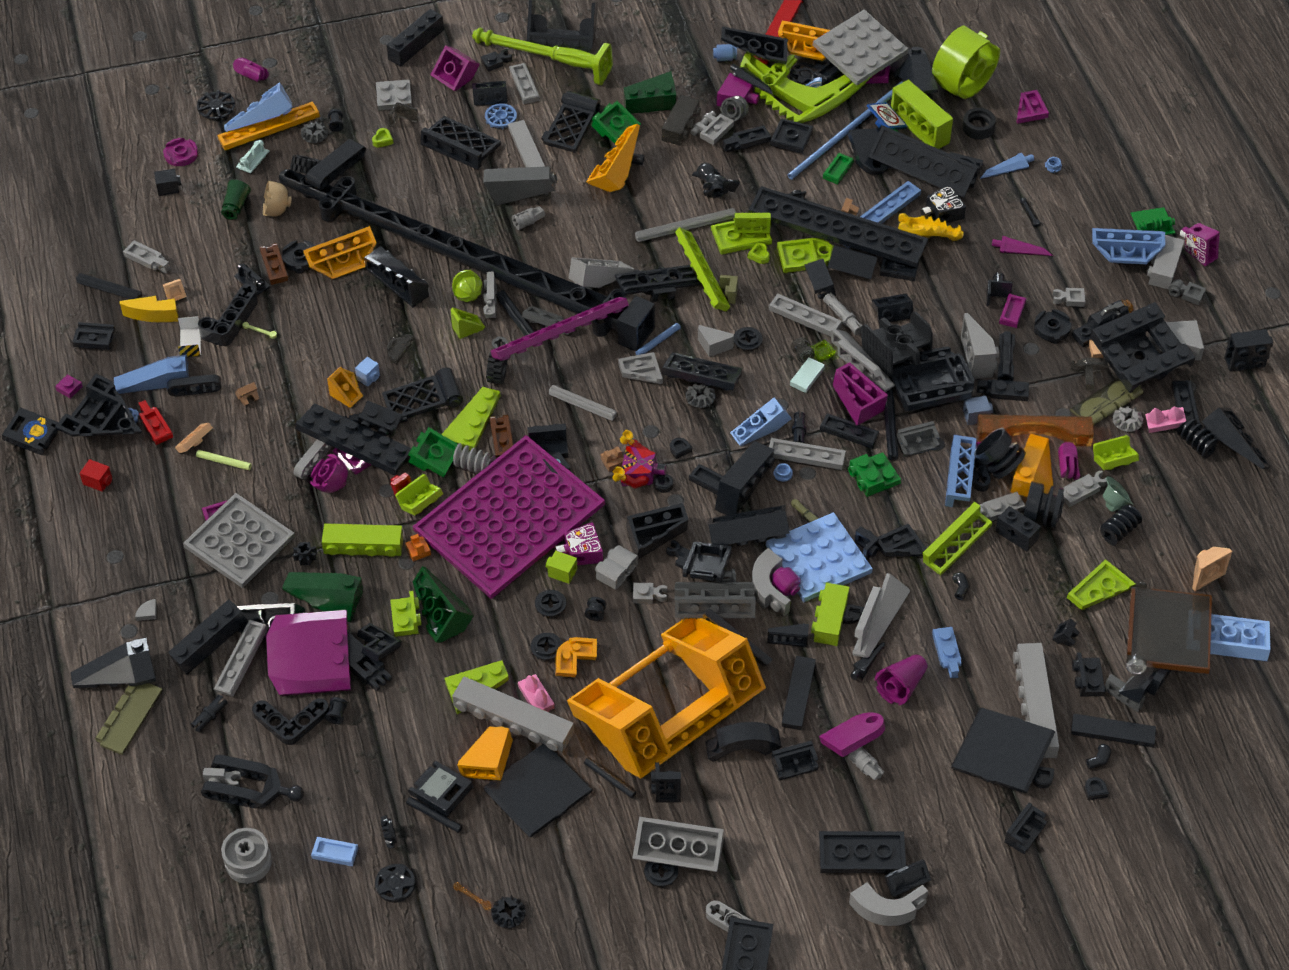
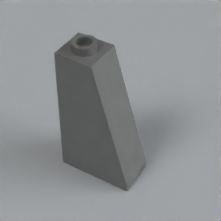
M549 166L484 170L483 183L496 205L555 191L556 183L558 182L556 173H553Z

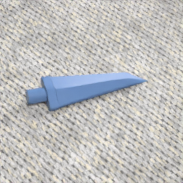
M1019 153L986 170L980 179L1029 168L1028 163L1034 161V156L1032 154L1024 156L1022 153Z

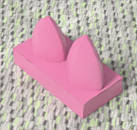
M1174 406L1170 410L1164 411L1154 408L1150 413L1145 414L1149 433L1179 428L1186 421L1183 407L1178 408Z
M536 674L528 675L526 679L518 682L520 691L530 705L547 712L555 709L554 702Z

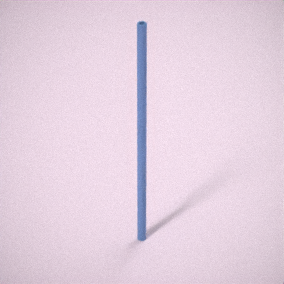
M892 90L876 103L888 102L892 98ZM869 109L863 112L788 174L789 179L795 178L844 138L849 130L855 129L873 113Z

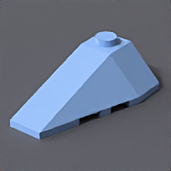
M279 82L261 95V101L251 103L246 113L242 111L224 125L225 131L228 132L272 119L281 114H288L292 110V102L281 83Z

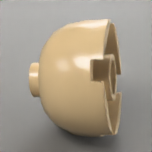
M268 181L264 194L263 215L276 217L282 215L286 207H290L291 197L288 196V190L285 186L277 182Z

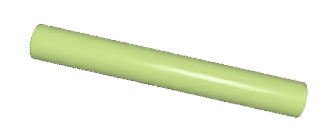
M197 450L196 457L249 471L252 467L251 463L206 451Z

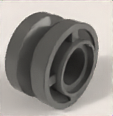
M741 96L725 99L721 105L722 115L733 121L743 119L748 114L747 101Z

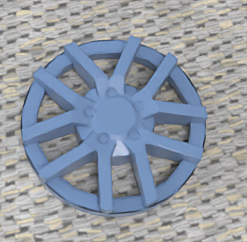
M495 104L486 110L485 120L491 128L496 127L503 130L504 127H508L509 123L517 120V112L508 104Z

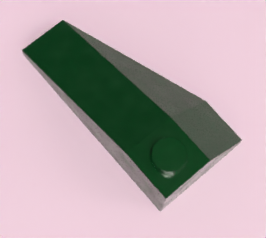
M422 566L412 582L418 600L421 601L423 606L422 615L426 617L428 622L426 625L427 631L436 643H441L464 632L474 615L463 601L426 567Z

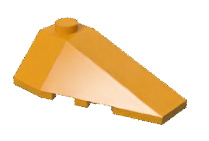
M639 124L627 127L615 142L616 147L606 153L605 157L607 159L601 166L598 164L586 181L588 184L608 192L621 190L624 187L631 166L640 128Z
M1030 433L1024 448L1026 452L1025 457L1017 466L1011 488V493L1018 492L1019 495L1028 497L1031 481L1044 484V493L1047 494L1051 486H1053L1049 438Z

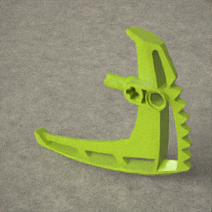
M746 52L740 67L747 68L771 88L773 95L802 111L803 113L798 115L782 105L772 94L757 87L754 89V92L760 93V99H766V105H772V110H779V116L787 115V120H794L798 123L811 121L838 107L870 79L868 78L859 85L852 82L842 91L840 89L851 82L846 75L817 88L805 86L786 78L790 73L791 67L797 62L793 54L787 57L786 64L775 63L769 68L753 55ZM834 95L833 97H831L830 99L816 107L817 104Z

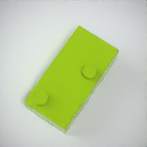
M909 79L895 86L892 90L891 108L906 123L907 128L921 141L937 149L949 144L953 123L951 115L946 113Z

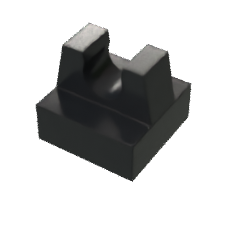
M1069 619L1059 624L1052 640L1057 644L1062 642L1069 647L1074 645L1076 641L1071 636L1074 638L1080 633L1075 628L1077 623Z

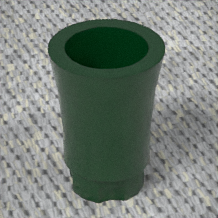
M230 180L228 182L221 215L226 219H237L241 213L242 207L251 193V188L248 184L240 180Z

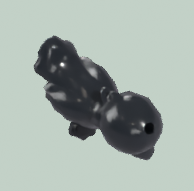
M709 163L700 164L692 174V176L705 181L703 189L707 190H704L703 193L708 197L712 195L715 198H719L728 193V191L735 192L740 184L739 180H727L722 175H719L718 170Z

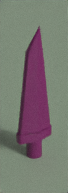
M1002 236V241L996 239L992 241V246L1000 247L1001 253L1053 256L1045 248L1006 236Z

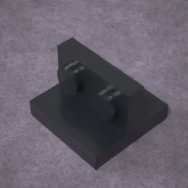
M566 424L527 427L528 437L547 453L553 455L560 452L563 458H569Z

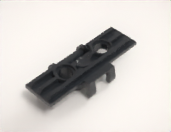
M691 265L668 268L662 266L653 270H635V272L615 274V278L625 295L636 293L651 295L650 302L652 303L657 302L658 296L661 293H668L667 300L669 301L675 298V288L698 286L701 284Z

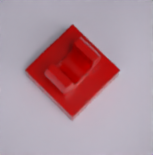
M403 473L401 476L395 475L390 479L394 494L412 482L407 473Z

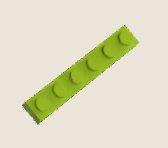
M679 227L675 231L678 242L683 246L684 254L689 258L691 267L698 275L697 279L702 283L704 292L709 296L710 304L715 309L726 312L730 305L695 238L690 231Z

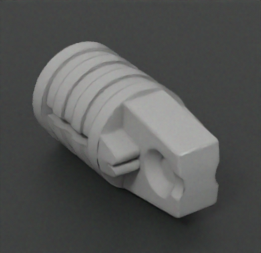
M540 206L529 208L521 213L512 215V221L516 229L520 230L545 217V212Z
M863 747L848 755V759L866 776L869 775L874 780H877L884 774L882 768L877 764V760Z

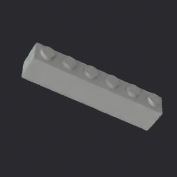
M1042 643L1018 644L1016 652H1013V663L1017 664L1018 668L1016 669V681H1020L1018 695L1019 698L1023 699L1021 714L1025 716L1027 722L1055 731L1043 758H1057L1059 743Z
M467 677L462 678L452 695L453 705L458 710L470 712L478 719L491 721L497 727L509 728L512 733L526 736L535 743L540 742L553 751L564 752L574 734L573 722Z

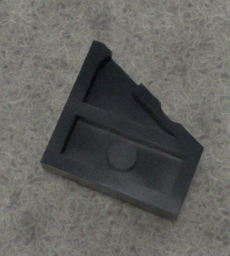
M909 524L878 537V547L884 557L923 556V552L927 549Z

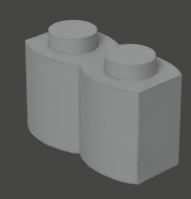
M620 545L614 549L612 548L608 552L607 558L597 564L595 569L596 579L615 590L618 589L626 577L638 565V555Z

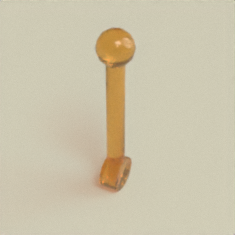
M459 882L454 883V890H460L480 903L484 910L491 908L490 901H483L461 887Z

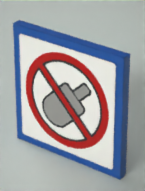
M887 102L866 105L878 119L875 122L878 128L882 125L890 129L907 128L906 123Z

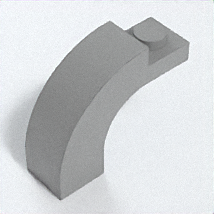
M767 548L757 558L753 566L752 582L754 584V597L763 609L771 605L774 611L780 612L785 616L790 612L791 600L775 589L770 582L773 573L782 567L783 559Z
M867 882L850 893L849 904L860 916L872 923L883 926H897L915 919L916 910L922 908L927 902L928 890L921 885L905 897L892 900L877 894Z

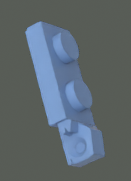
M953 628L933 629L932 635L941 667L948 668L950 679L958 678V666H961V657Z

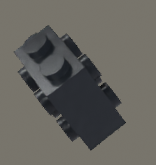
M1267 329L1230 334L1224 356L1229 371L1259 369L1266 366L1267 359L1270 358V349L1273 347V338L1269 336Z

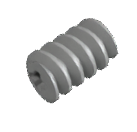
M461 443L457 445L453 456L455 467H461L464 470L468 469L470 472L475 471L476 474L496 460L495 455L490 459L489 452H486L483 456V451L479 450L476 454V448H472L469 452L470 448L467 445L462 450L463 445Z

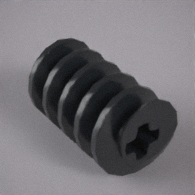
M1197 419L1185 421L1177 429V435L1186 440V443L1191 445L1192 449L1196 450L1199 455H1202L1203 459H1207L1216 450L1218 439H1212L1213 434H1207L1208 429H1202L1203 425L1201 423L1197 424Z
M1124 505L1116 514L1112 515L1111 518L1101 525L1100 532L1102 537L1108 544L1115 546L1118 544V541H1121L1123 537L1132 532L1133 528L1142 523V515L1135 507Z

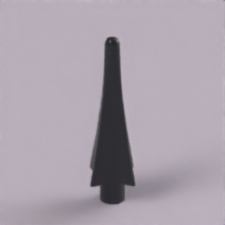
M880 643L868 658L863 657L853 664L854 670L850 674L853 680H857L859 677L862 680L864 679L875 658L884 648L885 643Z

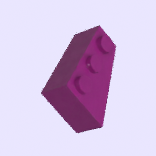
M850 362L836 369L833 387L857 426L884 411L888 395Z

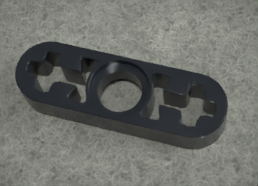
M215 374L176 378L167 382V392L171 396L212 393L222 388L221 377ZM192 384H197V385H199V386L192 387V386H190V385H192Z

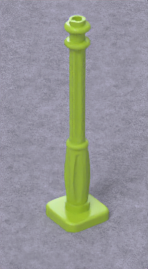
M481 27L474 30L472 35L477 44L485 42L486 46L495 44L551 57L553 61L556 60L571 66L592 69L594 83L597 85L604 83L613 66L612 47L608 43H604L598 53L593 55L578 49L558 46L549 47L494 34L492 30L484 32Z

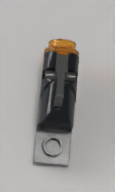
M1126 299L1109 304L1100 311L1091 314L1088 317L1087 324L1073 330L1071 336L1082 347L1087 346L1089 340H1092L1090 338L1092 329L1133 312L1132 303Z

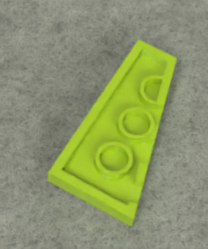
M482 387L441 435L457 444L461 443L463 449L466 445L469 446V450L476 448L501 396L500 391Z

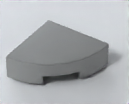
M156 599L149 600L138 608L135 616L136 621L156 619Z

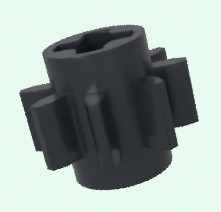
M299 542L297 548H293L294 561L299 560L300 566H310L313 560H317L316 546L311 547L310 542Z

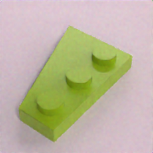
M1105 559L1068 593L1067 599L1083 610L1134 588L1136 583Z
M502 660L444 678L452 702V695L463 677H467L492 689H497L509 681V676ZM455 707V710H456V713H457V714H459L460 712H462V711L458 710V709Z

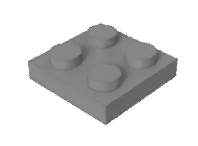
M410 80L376 82L378 111L412 108Z

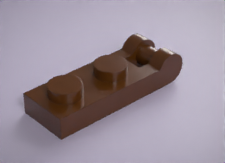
M277 243L271 244L272 246L259 247L271 285L288 281V275Z
M503 415V417L495 418V416L490 417L496 459L513 446L508 415Z

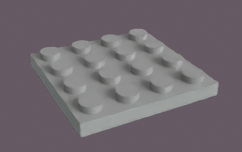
M862 10L813 41V46L856 85H859L908 54V48L866 10Z
M235 493L183 545L184 548L243 588L295 537V534Z

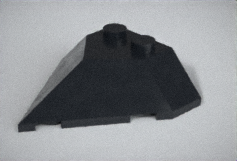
M97 373L87 384L86 396L72 415L65 413L55 426L57 430L72 437L142 433L121 395L115 389L114 383Z

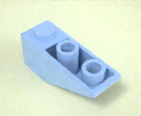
M772 398L730 433L737 443L743 446L777 431L792 418L775 398Z

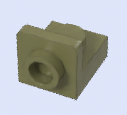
M720 275V288L725 290V296H728V303L736 304L738 276Z

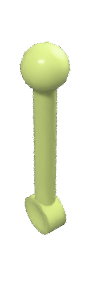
M248 322L242 323L244 329L249 328L267 334L271 339L277 337L275 331L269 332L249 325Z

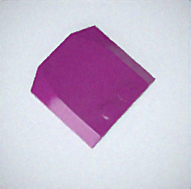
M347 610L275 616L266 635L268 676L280 696L351 691Z

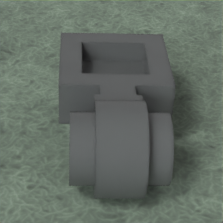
M1180 279L1172 281L1168 288L1171 296L1178 297L1183 294L1182 299L1196 305L1200 304L1206 288L1191 282L1186 286Z

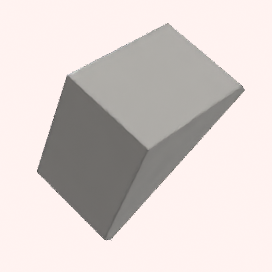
M702 325L698 326V341L709 357L733 349L734 334Z

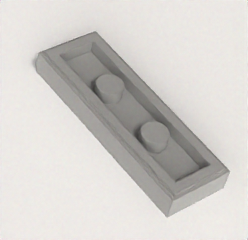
M526 64L509 66V71L523 104L540 101L539 94Z

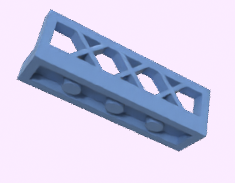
M959 435L953 436L945 506L953 507L954 499L970 502L976 438ZM962 442L972 445L969 449L965 450L960 444ZM964 456L970 461L965 465L959 461ZM964 471L968 477L962 480L957 474ZM962 486L967 491V494L955 493V491Z

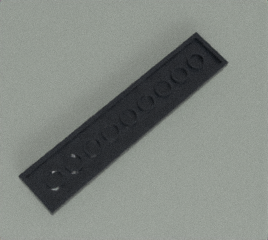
M763 186L760 187L748 213H771V222L915 268H917L928 243V238Z

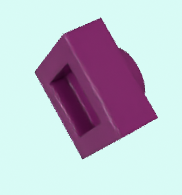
M68 374L55 386L56 391L70 399L83 387L82 382Z

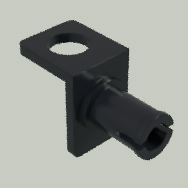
M999 272L993 275V280H988L986 306L990 304V296L1008 297L1012 292V282L1004 281L1005 275L1001 272L1000 277Z

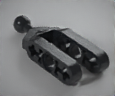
M215 755L211 768L225 769V772L239 771L242 778L266 782L262 793L252 789L213 781H205L201 789L202 796L207 799L249 808H265L279 795L288 796L293 802H298L304 797V790L298 785L290 788L281 786L276 768H271L263 763L225 755Z

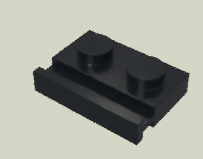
M78 322V328H76L72 341L73 347L109 350L115 326Z

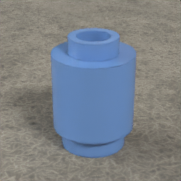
M730 44L716 45V48H713V58H716L717 62L733 61V59H737V48Z

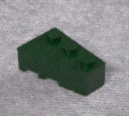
M672 71L623 88L624 107L631 114L676 109V90Z

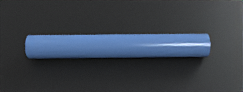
M675 323L638 349L636 355L645 354L678 331L681 328L680 325Z

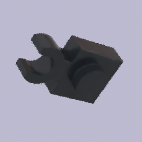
M508 49L502 50L499 54L494 51L481 56V62L488 72L502 67L503 62L508 63L512 61V55H508Z

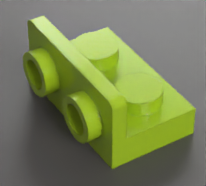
M735 213L734 233H770L771 213Z
M409 591L410 597L390 600L395 637L419 634L418 626L421 625L420 613L416 614V609H419L418 597L414 598L413 591Z

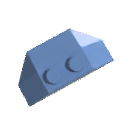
M1092 228V244L1110 263L1147 264L1165 248V232Z

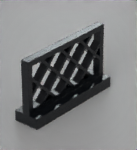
M443 116L429 129L424 127L421 130V145L477 170L481 167L482 161L501 145L500 140L446 116ZM444 123H447V124H449V125H451V126H442V125H443ZM456 130H462L465 132L456 133ZM444 131H453V133L444 134ZM467 137L464 140H459L458 138ZM481 143L482 146H473L472 144Z

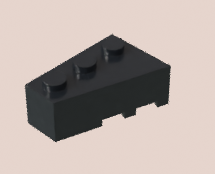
M683 503L627 516L626 528L634 553L638 555V560L687 530L689 519Z

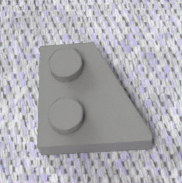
M654 352L618 359L623 378L658 384L663 383Z

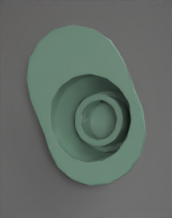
M1107 476L1108 486L1103 494L1106 507L1111 512H1114L1115 510H1120L1124 505H1134L1127 491L1120 483Z

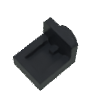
M860 526L855 532V543L864 548L863 555L868 560L877 554L879 538L870 530Z

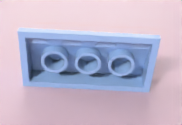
M1188 612L1186 651L1199 652L1200 642L1193 641L1194 631H1200V612ZM1211 614L1210 654L1262 661L1268 660L1270 653L1269 621Z

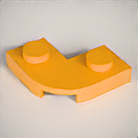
M569 638V641L564 642L558 647L555 676L576 677L577 659L596 660L597 639Z

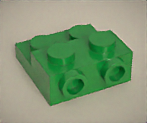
M616 101L613 104L609 103L601 114L598 112L592 118L593 123L591 126L602 137L606 135L615 144L627 127L635 124L641 125V123Z
M428 427L425 433L421 432L417 438L418 446L415 447L413 445L408 456L411 458L408 462L423 471L428 468L444 477L453 462L454 452L458 444Z
M883 452L871 457L865 454L850 460L849 474L855 478L858 488L867 497L901 484V478Z

